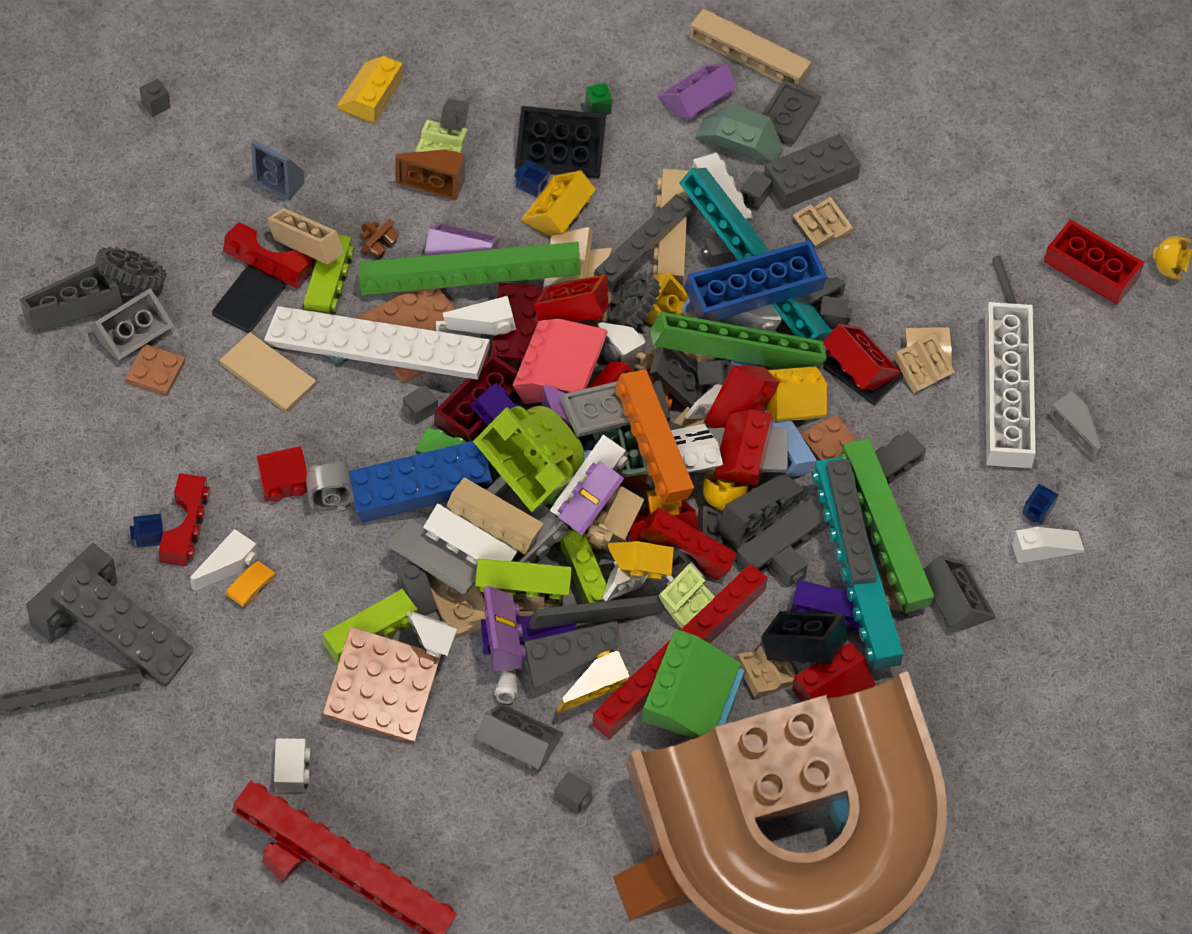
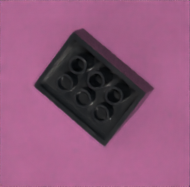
M521 106L515 169L556 174L581 170L586 177L600 178L606 114Z

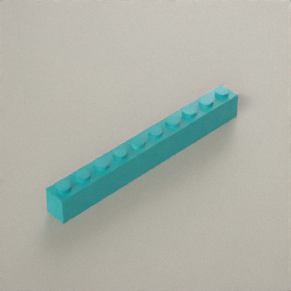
M692 168L682 178L679 184L737 260L770 251L707 168ZM804 295L772 304L797 337L824 342L832 332Z
M836 457L816 461L814 470L811 471L812 482L817 484V498L819 503H823L824 506L823 518L825 523H829V537L836 546L835 557L837 562H841L842 565L841 577L848 585V600L853 601V616L855 621H859L860 639L862 642L865 641L867 647L865 649L866 659L868 662H871L873 670L901 665L904 653L871 548L870 552L875 569L876 582L852 585L826 468L828 461L843 460V458Z

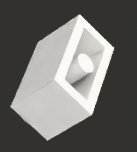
M276 739L275 792L304 793V784H309V770H305V762H310V748H306L305 739Z

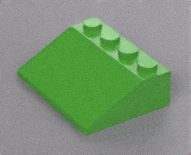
M675 629L645 703L642 722L693 739L710 732L719 723L741 662L698 636Z

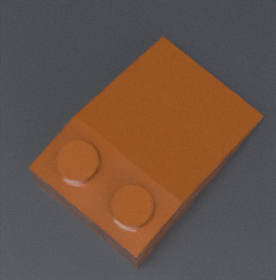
M446 149L396 154V183L457 200L465 182V155Z
M662 852L613 877L629 920L691 902L673 877Z

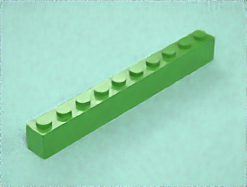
M578 242L359 263V282L362 295L581 275V258Z

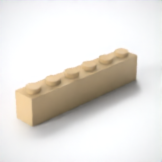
M702 9L690 25L689 38L780 83L786 80L801 87L810 75L811 61L749 30L743 29L733 22L717 16L713 12Z
M663 169L662 178L658 177L657 190H661V195H657L656 208L661 209L676 194L687 202L688 194L679 182L689 171ZM687 216L658 242L659 247H654V260H658V265L653 266V275L670 272L682 287L684 281Z

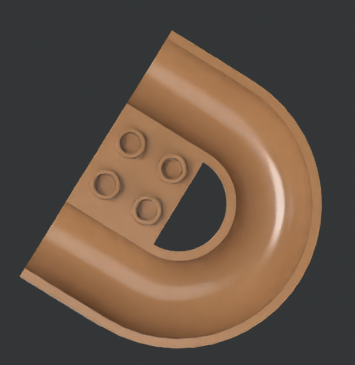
M908 671L898 674L885 683L861 692L836 698H826V695L717 726L700 737L675 746L654 751H641L640 749L631 751L625 763L654 856L660 852L663 853L673 877L690 901L710 920L731 934H877L896 921L914 903L931 878L941 854L947 823L945 784ZM848 797L849 812L843 831L834 842L821 850L810 853H795L784 850L769 841L758 827L759 824L824 806L833 801Z

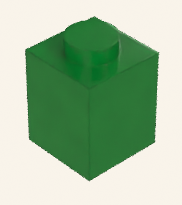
M607 83L586 87L585 103L589 112L606 115L612 113V96Z

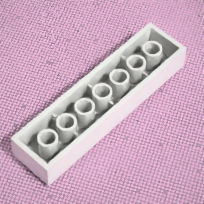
M989 302L985 315L986 465L1032 468L1036 454L1033 305Z

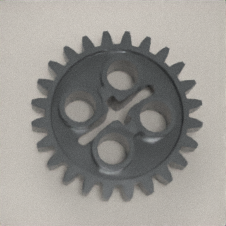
M110 246L108 248L103 247L102 250L99 249L94 261L96 262L95 266L99 267L98 270L104 271L103 274L111 275V279L116 278L119 283L123 282L128 286L134 285L136 288L138 286L144 289L147 287L154 289V287L159 288V286L163 285L167 275L165 273L166 270L162 269L163 266L157 265V261H151V257H144L142 253L139 254L134 250L131 251L126 248L121 250L116 246L115 249Z
M644 272L643 274L638 273L636 277L633 275L630 281L625 280L624 286H619V291L613 293L614 297L609 304L607 319L604 323L633 327L636 330L637 324H643V319L649 317V311L654 310L653 304L658 302L656 297L660 295L658 291L661 287L657 279L650 273Z

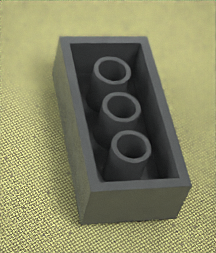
M837 134L766 163L764 175L772 180L771 191L785 210L858 180L861 164L841 135Z
M94 543L87 547L26 604L31 628L50 643L56 638H61L73 622H78L76 618L54 603L51 598L80 562L84 563L112 586H116L117 577L114 559Z

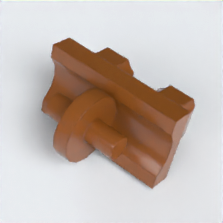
M389 218L379 230L376 229L379 226L377 221H374L372 224L364 222L361 225L363 233L360 236L364 240L367 237L370 239L364 244L360 252L363 255L369 253L378 259L386 250L379 240L382 238L391 246L400 236L392 228L394 222Z

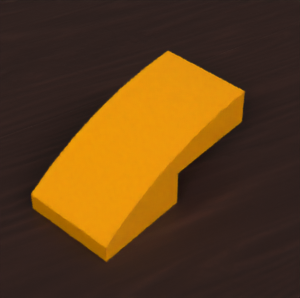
M256 561L233 582L225 595L244 607L258 596L261 588L273 581L276 573L260 561Z

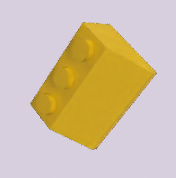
M386 56L366 61L338 103L337 109L375 123L403 79V63Z
M581 170L555 175L522 217L521 221L549 236L563 234L569 230V225L580 215V210L591 200V195L596 189Z
M816 366L768 370L780 381L775 395L771 398L766 408L769 413H772L775 422L826 417L827 382Z

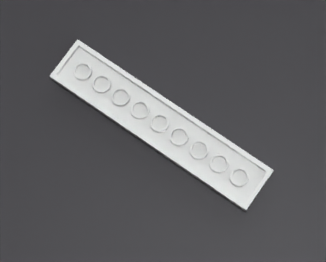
M280 306L277 307L264 338V342L271 347L477 380L490 347L489 339Z

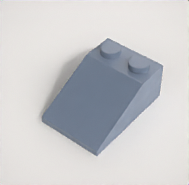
M252 140L251 151L254 182L291 200L304 184V171L284 155Z

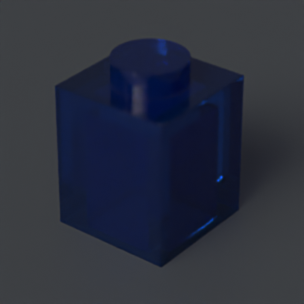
M527 160L522 167L520 166L516 170V187L538 197L549 183V171Z
M1038 484L1025 502L1022 514L1030 521L1038 522L1042 525L1055 507L1059 494Z
M161 514L134 516V526H130L131 540L136 539L137 548L160 545L163 536Z

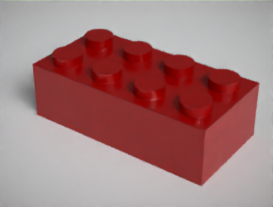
M1071 219L1049 244L1044 258V263L1116 305L1120 303L1139 279L1144 265V261Z

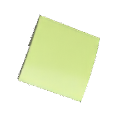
M426 120L415 152L446 149L457 151L461 154L468 129L463 128L460 132L442 128L439 122Z
M690 564L659 594L663 605L681 628L715 597L704 586L705 580Z

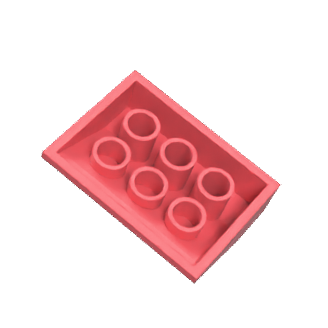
M562 319L538 321L513 383V387L523 403L542 402L545 384L564 393L586 389L606 339L607 330Z

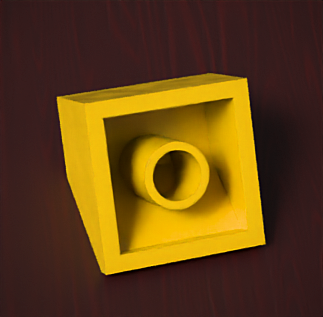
M670 272L653 275L661 287L658 291L660 295L656 297L658 302L653 304L654 310L649 311V317H645L643 320L653 325L660 312L685 316L681 310L688 299L685 289Z
M638 541L608 543V549L620 570L629 571L630 576L644 577V574H647L648 579L662 580V576L672 575L674 547Z

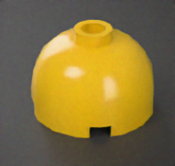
M1171 236L1165 238L1159 247L1154 249L1153 259L1156 260V267L1162 275L1176 280L1183 279L1179 275L1182 269L1187 271L1192 255V249H1188V243L1192 244L1190 238Z
M709 473L705 475L703 481V495L711 506L715 507L716 510L724 512L726 504L748 493L749 484L714 478V473Z

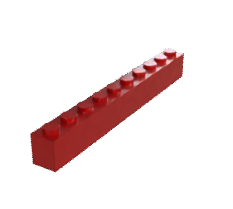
M750 563L680 631L698 636L710 644L766 591L768 577ZM670 640L593 712L592 726L609 740L644 708Z
M250 780L235 800L232 808L234 814L418 933L446 934L453 924L457 913L454 912L450 905L438 902L430 892L413 886L408 878L396 875L388 865L376 862L366 851L358 850L351 846L346 838L331 833L326 825L314 822L304 811L296 810L289 806V803L284 798L272 795L264 785L260 783L255 784Z

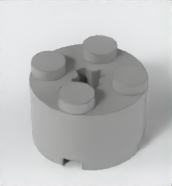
M343 462L313 465L309 468V473L306 476V487L309 505L313 510L315 507L323 514L339 513L346 509L345 506L350 503L352 505L354 495L350 473Z

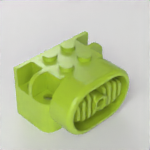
M519 406L511 409L507 407L473 441L531 512L548 504L570 483L585 460L584 449L577 436L555 411L544 406H535L528 410Z

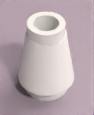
M514 669L502 670L494 691L496 699L500 703L511 704L518 696L516 671Z

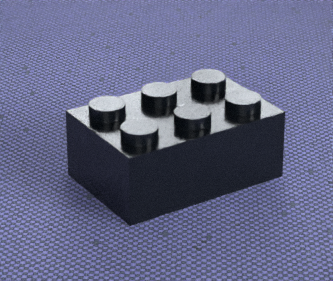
M779 611L761 638L767 660L828 664L833 662L849 639L844 614Z

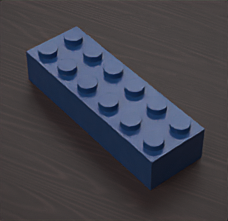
M807 240L689 274L684 289L697 318L717 321L823 290L827 275L811 240Z
M473 441L349 471L356 511L362 522L448 502L451 493L464 477L485 490L494 483L490 461Z

